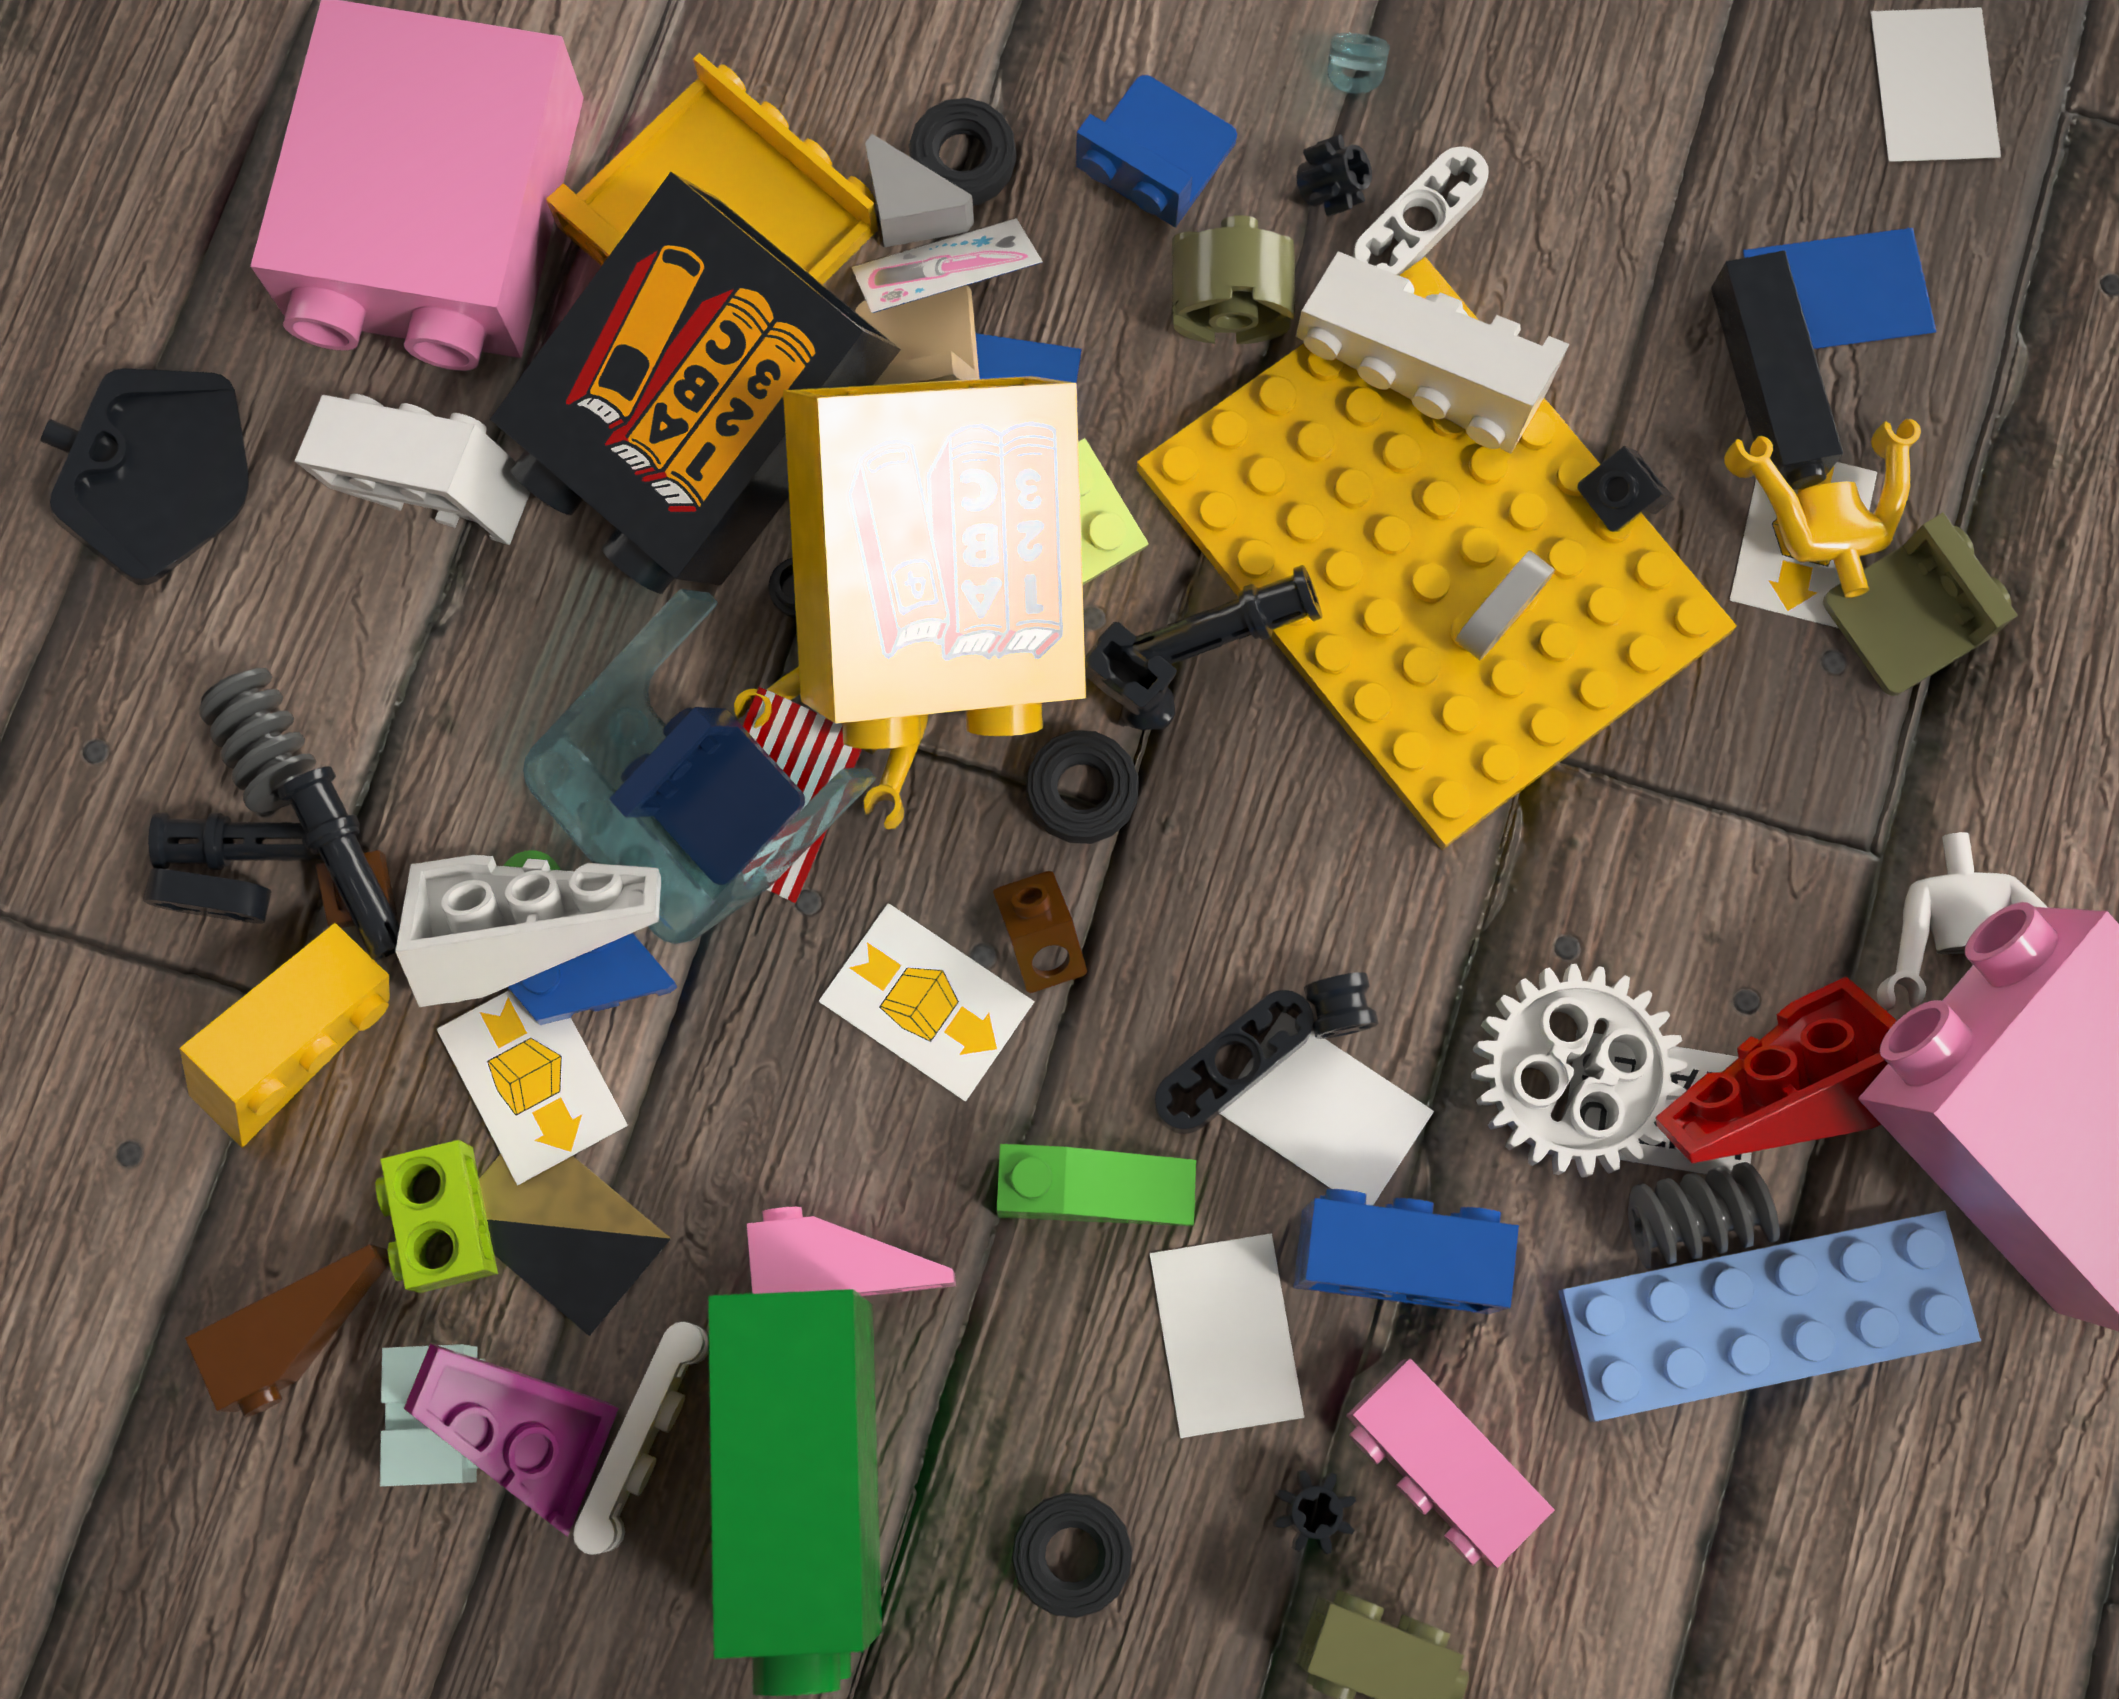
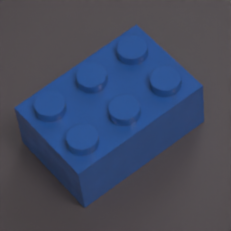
M1326 1189V1195L1314 1198L1302 1210L1293 1288L1488 1315L1511 1308L1519 1225L1500 1223V1211L1477 1207H1460V1213H1450V1216L1433 1214L1434 1203L1410 1198H1393V1204H1385V1207L1366 1205L1367 1194L1343 1189Z

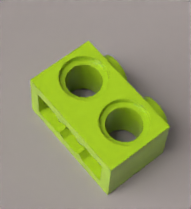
M455 1140L380 1159L384 1177L376 1179V1195L382 1214L385 1217L391 1216L396 1241L388 1244V1257L396 1281L404 1280L406 1290L424 1293L498 1274L472 1146L460 1140ZM435 1169L441 1180L440 1190L434 1199L427 1203L419 1204L413 1192L414 1183L423 1172ZM447 1233L453 1242L452 1257L444 1266L433 1269L427 1262L426 1248L432 1238L439 1234Z

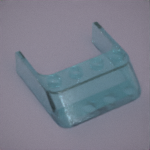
M686 589L679 590L532 746L525 757L523 767L525 783L531 793L592 863L659 869L661 875L659 920L648 927L660 939L673 944L695 940L770 888L876 779L868 768H844L840 770L730 884L725 885L713 883L654 816L625 818L609 800L624 783L620 779L621 774L635 759L646 753L651 754L666 738L663 734L666 724L656 714L650 704L648 693L650 680L657 668L718 604L710 593Z

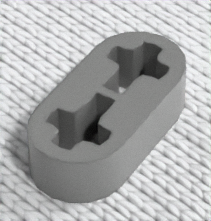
M1528 551L1473 614L1455 641L1478 660H1481L1538 595L1554 574L1555 569L1534 552Z

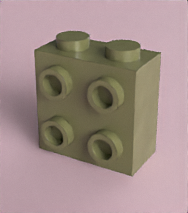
M1337 1589L1333 1602L1319 1596L1316 1597L1295 1658V1662L1309 1673L1306 1683L1313 1685V1689L1336 1699H1354L1356 1692L1373 1699H1463L1469 1673L1460 1669L1464 1655L1447 1647L1451 1634L1403 1614L1397 1627L1381 1621L1385 1608Z

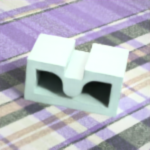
M464 1344L438 1345L477 1358L478 1347ZM429 1346L382 1348L381 1403H385V1430L381 1431L380 1486L477 1482L478 1467L403 1409Z

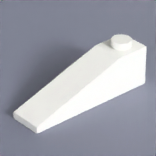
M468 855L411 864L395 952L419 1007L483 998L658 922L661 875L658 868L586 863L577 868L576 871L551 870L547 860L527 859L523 867L497 866L493 856Z

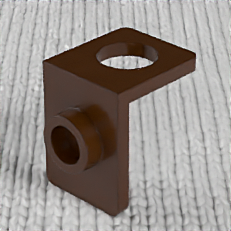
M1045 871L994 889L993 894L1011 940L1027 992L1034 993L1082 977L1087 973L1073 919L1052 871ZM1055 945L1067 950L1065 961L1055 969L1044 971L1032 965L1036 953L1045 947Z

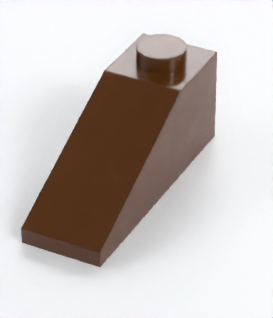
M369 1244L185 1337L216 1410L225 1412H238L241 1410L244 1417H250L281 1402L283 1399L279 1390L297 1382L389 1265L387 1250Z

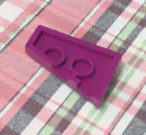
M430 1343L403 1409L568 1537L619 1408L609 1402Z

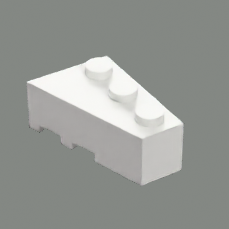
M351 394L349 400L322 395L295 459L297 464L330 489L401 511L404 503L438 510L435 517L436 522L453 528L456 527L459 517L474 521L490 533L491 540L510 545L530 495V491L520 484L511 473V468L516 461L486 435L487 427L480 421L460 413H452L450 419L436 417L423 408L407 403H402L399 409L384 407L376 400L360 394Z

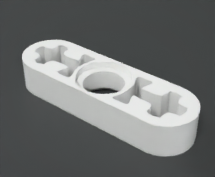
M1454 147L1443 152L1359 237L1355 245L1353 257L1368 263L1371 253L1377 256L1382 254L1391 245L1394 235L1399 244L1392 252L1389 266L1382 262L1376 267L1400 275L1416 264L1481 198L1488 179V166L1485 159L1477 151L1467 147ZM1463 171L1469 173L1470 179L1468 184L1463 181L1458 183L1449 192L1445 201L1441 193L1447 186L1450 173L1456 176ZM1411 207H1425L1434 214L1436 225L1426 231L1414 230L1405 223L1403 213Z

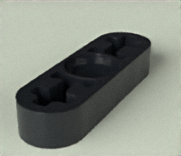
M1279 990L1268 994L1162 1080L1155 1094L1156 1113L1161 1123L1167 1129L1179 1134H1190L1200 1130L1300 1049L1309 1039L1314 1022L1313 1011L1308 1001L1300 994L1289 990ZM1277 1007L1282 1013H1287L1294 1009L1299 1014L1295 1021V1028L1298 1033L1290 1036L1285 1030L1276 1033L1267 1041L1266 1045L1268 1049L1275 1053L1269 1058H1265L1260 1044L1254 1037L1244 1032V1030L1252 1025L1259 1037L1272 1024L1273 1016L1270 1010ZM1228 1045H1240L1246 1048L1253 1058L1252 1070L1241 1079H1228L1221 1075L1216 1068L1215 1058L1218 1052ZM1201 1065L1204 1066L1211 1083L1225 1092V1094L1219 1099H1215L1211 1088H1209L1196 1100V1108L1199 1112L1196 1116L1190 1118L1185 1112H1180L1173 1116L1168 1111L1173 1105V1098L1170 1092L1177 1087L1185 1094L1195 1089L1202 1083V1077L1193 1071Z

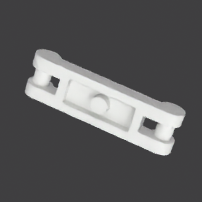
M679 1322L670 1326L664 1333L576 1522L573 1532L574 1541L577 1547L584 1553L594 1555L612 1551L623 1541L625 1527L622 1519L619 1517L630 1493L637 1496L642 1493L652 1474L656 1458L648 1455L659 1429L668 1433L681 1411L685 1395L677 1392L688 1366L698 1364L709 1354V1335L700 1326Z

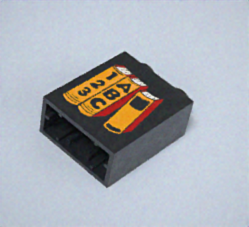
M670 172L490 420L525 449L511 468V473L528 491L550 507L566 515H573L584 500L616 527L602 546V551L627 576L645 588L659 594L664 593L674 578L721 586L789 497L783 390L874 385L901 349L719 198Z

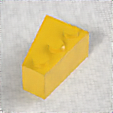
M336 923L332 924L179 1048L189 1096L243 1148L358 1031L368 1029L383 1016L390 1000L389 974L375 960H372Z

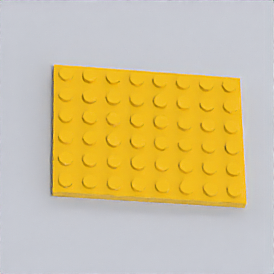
M1426 257L1399 275L1410 280L1415 289L1414 294L1426 298L1430 294L1439 295L1441 292L1462 301ZM1462 301L1463 309L1467 312L1468 316L1478 320ZM1303 343L1137 461V472L1237 596L1238 592L1243 591L1244 586L1254 584L1257 588L1292 576L1295 567L1305 566L1320 603L1322 619L1313 622L1309 617L1279 627L1273 630L1271 639L1441 850L1445 849L1729 636L1737 627L1642 513L1619 532H1613L1607 528L1577 489L1578 483L1601 464L1545 398L1510 454L1501 448L1490 449L1476 443L1469 437L1466 429L1446 418L1434 419L1423 414L1413 405L1411 399L1391 388L1383 390L1368 384L1359 376L1356 369L1336 358L1334 360L1323 359L1312 353ZM1531 550L1553 567L1555 572L1493 648L1481 660H1478L1459 645L1455 639L1473 614L1522 557Z

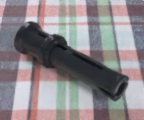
M1300 565L1293 569L1292 576L1257 588L1254 584L1244 586L1243 591L1238 592L1239 598L1170 623L1154 631L1135 637L1133 646L1148 660L1154 656H1161L1169 664H1173L1251 635L1254 639L1261 638L1265 640L1272 637L1274 629L1309 617L1314 622L1322 619L1323 615L1311 578L1305 566Z
M331 766L317 768L293 778L282 785L277 792L282 801H290L306 833L302 839L305 848L310 850L312 854H320L372 960L377 961L383 958L382 954L388 957L396 953L400 925L356 838L360 833V823L355 815H348L332 783L336 778L333 768Z
M155 813L149 826V856L154 869H168L170 864H207L211 870H222L224 867L230 866L231 861H322L320 854H312L310 850L305 848L304 844H263L265 839H303L306 833L301 823L231 822L230 817L224 816L222 813H210L207 819H171L167 813ZM180 839H199V842L196 844H179ZM234 839H244V843L234 844Z

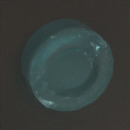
M1359 33L1336 34L1331 39L1327 70L1330 82L1339 90L1354 94L1367 93L1377 88L1384 78L1390 45L1384 39ZM1342 68L1370 71V74L1364 78H1350L1342 73Z

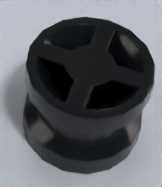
M1365 972L1337 975L1312 982L1304 987L1306 999L1315 1005L1317 1019L1313 1023L1315 1038L1326 1039L1345 1036L1373 1028L1379 1024L1376 1011L1368 1007L1365 993L1370 985Z

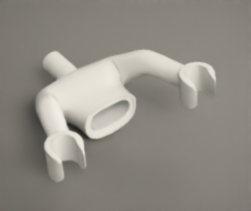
M1952 833L1942 837L1948 874L1918 880L1909 888L1903 909V926L1896 973L1884 980L1877 990L1879 1005L1886 1010H1890L1895 1005V983L1901 984L1907 989L1909 1004L1912 1008L1921 1004L1925 998L1926 986L1919 973L1930 928L1934 937L1937 954H1965V947L1972 933L1987 918L2004 907L2015 903L2027 902L2034 907L2048 908L2014 876L1974 872L1969 833Z

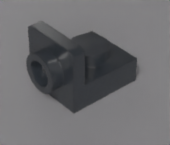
M1625 445L1583 478L1577 485V489L1607 528L1613 532H1619L1644 511L1653 514L1658 513L1675 499L1639 452Z

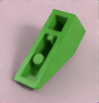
M1000 1144L997 1196L998 1218L1194 1226L1196 1160L1073 1147Z

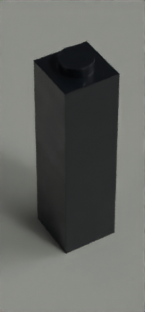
M1783 250L1726 261L1711 290L1753 440L1755 441L1759 436H1764L1771 441L1773 452L1770 459L1792 489H1804L1819 484L1827 478L1826 475L1844 453L1786 252Z

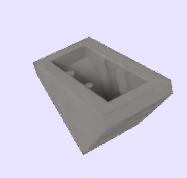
M870 135L865 142L884 248L967 233L974 224L972 195L877 136Z

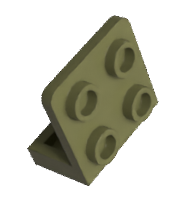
M1944 512L1924 523L1903 546L1863 569L1869 586L1867 593L1853 598H1846L1840 583L1832 588L1823 598V606L1881 689L1890 696L1900 695L1988 641L2018 616L2011 606V598L2005 586L1998 579L1988 575L1975 557L1974 547L1968 535L1958 526H1953Z

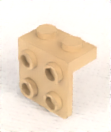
M968 285L875 313H871L866 301L861 302L857 306L856 313L901 349L874 385L980 379L972 291Z

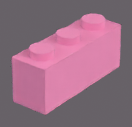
M1411 1358L1401 1360L1346 1415L1356 1426L1349 1434L1354 1443L1375 1464L1378 1465L1384 1458L1391 1463L1403 1476L1396 1484L1397 1488L1422 1514L1426 1515L1433 1508L1451 1527L1444 1535L1445 1539L1472 1566L1481 1559L1486 1565L1498 1568L1555 1511Z

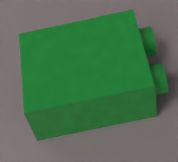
M854 1289L708 1296L714 1659L752 1657L753 1695L793 1696L838 1691L841 1689L840 1680L851 1678V1652H864L882 1632L873 1304Z

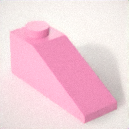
M802 1207L762 1211L763 1222L747 1223L752 1294L854 1289L862 1296L956 1286L955 1273L952 1268L814 1216L803 1217Z

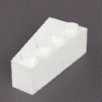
M1338 251L1301 311L1296 337L1303 340L1304 345L1315 355L1326 360H1334L1336 358L1356 369L1359 376L1368 384L1383 390L1391 388L1411 399L1413 405L1423 414L1434 419L1446 418L1466 429L1469 437L1476 443L1490 449L1501 448L1511 454L1544 399L1569 344L1551 336L1547 337L1543 346L1518 336L1521 329L1520 324L1496 315L1492 324L1484 323L1469 317L1463 309L1462 301L1441 292L1439 295L1430 294L1426 298H1422L1414 294L1415 289L1409 279Z

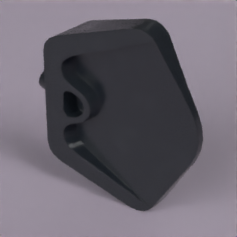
M127 368L113 370L106 374L100 382L79 431L49 419L41 436V442L69 453L51 493L50 506L54 520L126 579L137 585H149L159 581L223 531L238 516L246 502L249 490V471L237 395L231 382L221 374Z

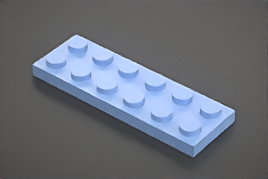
M1946 1211L1558 1291L1590 1422L1981 1341Z

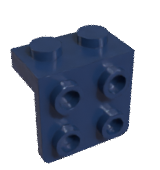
M689 707L679 712L667 723L663 730L666 738L651 754L641 755L626 767L620 777L624 783L609 800L625 818L654 816L713 883L717 885L730 884L802 810L805 805V796L726 708Z

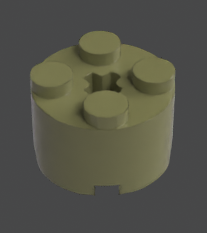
M1245 215L1224 218L1221 221V228L1200 232H1182L1172 238V314L1174 329L1179 334L1195 341L1215 344V332L1236 333V344H1251L1279 337L1291 328V319L1294 320L1295 250L1292 238L1268 230L1258 229V220Z

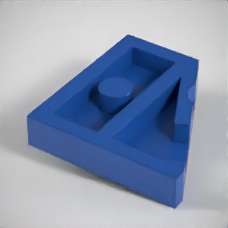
M631 933L508 986V988L538 1024L544 1025L571 1018L573 1014L586 1010L596 1012L620 1006L619 1002L655 993L658 996L669 994L677 988V985L639 939Z

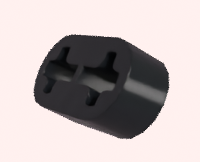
M151 869L143 901L149 905L170 911L262 924L266 920L272 891L266 887L245 881L168 869Z

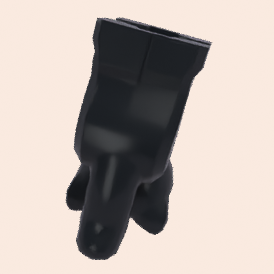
M1113 622L1085 656V676L1104 693L1123 705L1118 719V724L1121 727L1130 726L1139 730H1163L1169 726L1175 716L1174 696L1168 685L1175 677L1177 670L1161 656H1154L1149 660L1146 659L1133 646L1136 636L1119 622Z

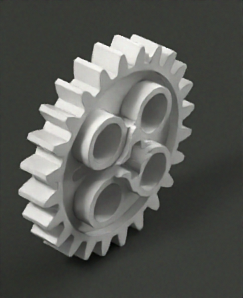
M1571 964L1565 970L1563 982L1560 983L1555 973L1550 968H1547L1539 974L1540 990L1525 978L1515 986L1521 1003L1506 995H1503L1495 1003L1501 1014L1505 1017V1020L1488 1016L1482 1022L1481 1026L1494 1037V1041H1479L1473 1047V1052L1489 1059V1065L1475 1069L1471 1076L1479 1081L1490 1082L1491 1087L1490 1090L1476 1100L1477 1105L1487 1106L1496 1104L1499 1113L1492 1118L1488 1127L1491 1130L1508 1124L1513 1132L1508 1138L1505 1147L1511 1150L1524 1141L1530 1144L1528 1164L1531 1166L1537 1164L1546 1154L1552 1155L1554 1174L1560 1175L1564 1173L1571 1159L1576 1162L1580 1176L1588 1177L1593 1174L1595 1160L1598 1158L1602 1167L1609 1174L1620 1169L1618 1151L1632 1163L1644 1157L1638 1138L1653 1146L1664 1140L1660 1130L1654 1124L1656 1121L1655 1117L1668 1107L1665 1104L1666 1100L1677 1099L1686 1092L1685 1088L1671 1082L1670 1076L1683 1071L1688 1066L1687 1062L1671 1059L1668 1056V1050L1682 1041L1681 1035L1662 1036L1658 1029L1670 1017L1669 1012L1664 1011L1649 1016L1645 1008L1650 1002L1652 993L1648 990L1634 1000L1627 996L1630 977L1625 975L1612 987L1605 986L1604 967L1598 966L1591 973L1587 981H1582L1577 964ZM1563 1012L1574 1019L1578 1028L1576 1041L1565 1042L1554 1036L1549 1024L1551 1013ZM1603 1020L1607 1026L1606 1030L1584 1066V1072L1590 1077L1573 1088L1565 1106L1563 1117L1559 1122H1556L1551 1118V1112L1573 1076L1574 1069L1569 1064L1585 1052L1593 1034L1596 1021ZM1611 1042L1624 1043L1632 1049L1636 1058L1633 1072L1625 1073L1612 1065L1608 1055ZM1535 1068L1546 1075L1550 1084L1549 1095L1546 1099H1535L1525 1093L1520 1079L1523 1069ZM1583 1099H1595L1604 1105L1608 1113V1123L1604 1130L1591 1129L1583 1122L1580 1116V1105Z

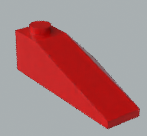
M1845 976L1789 1003L1776 1014L1777 1026L1760 1040L1750 1036L1737 1047L1739 1057L1721 1073L1714 1072L1704 1075L1655 1117L1657 1127L1691 1163L1874 1129L1882 1124L1858 1098L1888 1064L1880 1054V1046L1886 1033L1897 1020Z

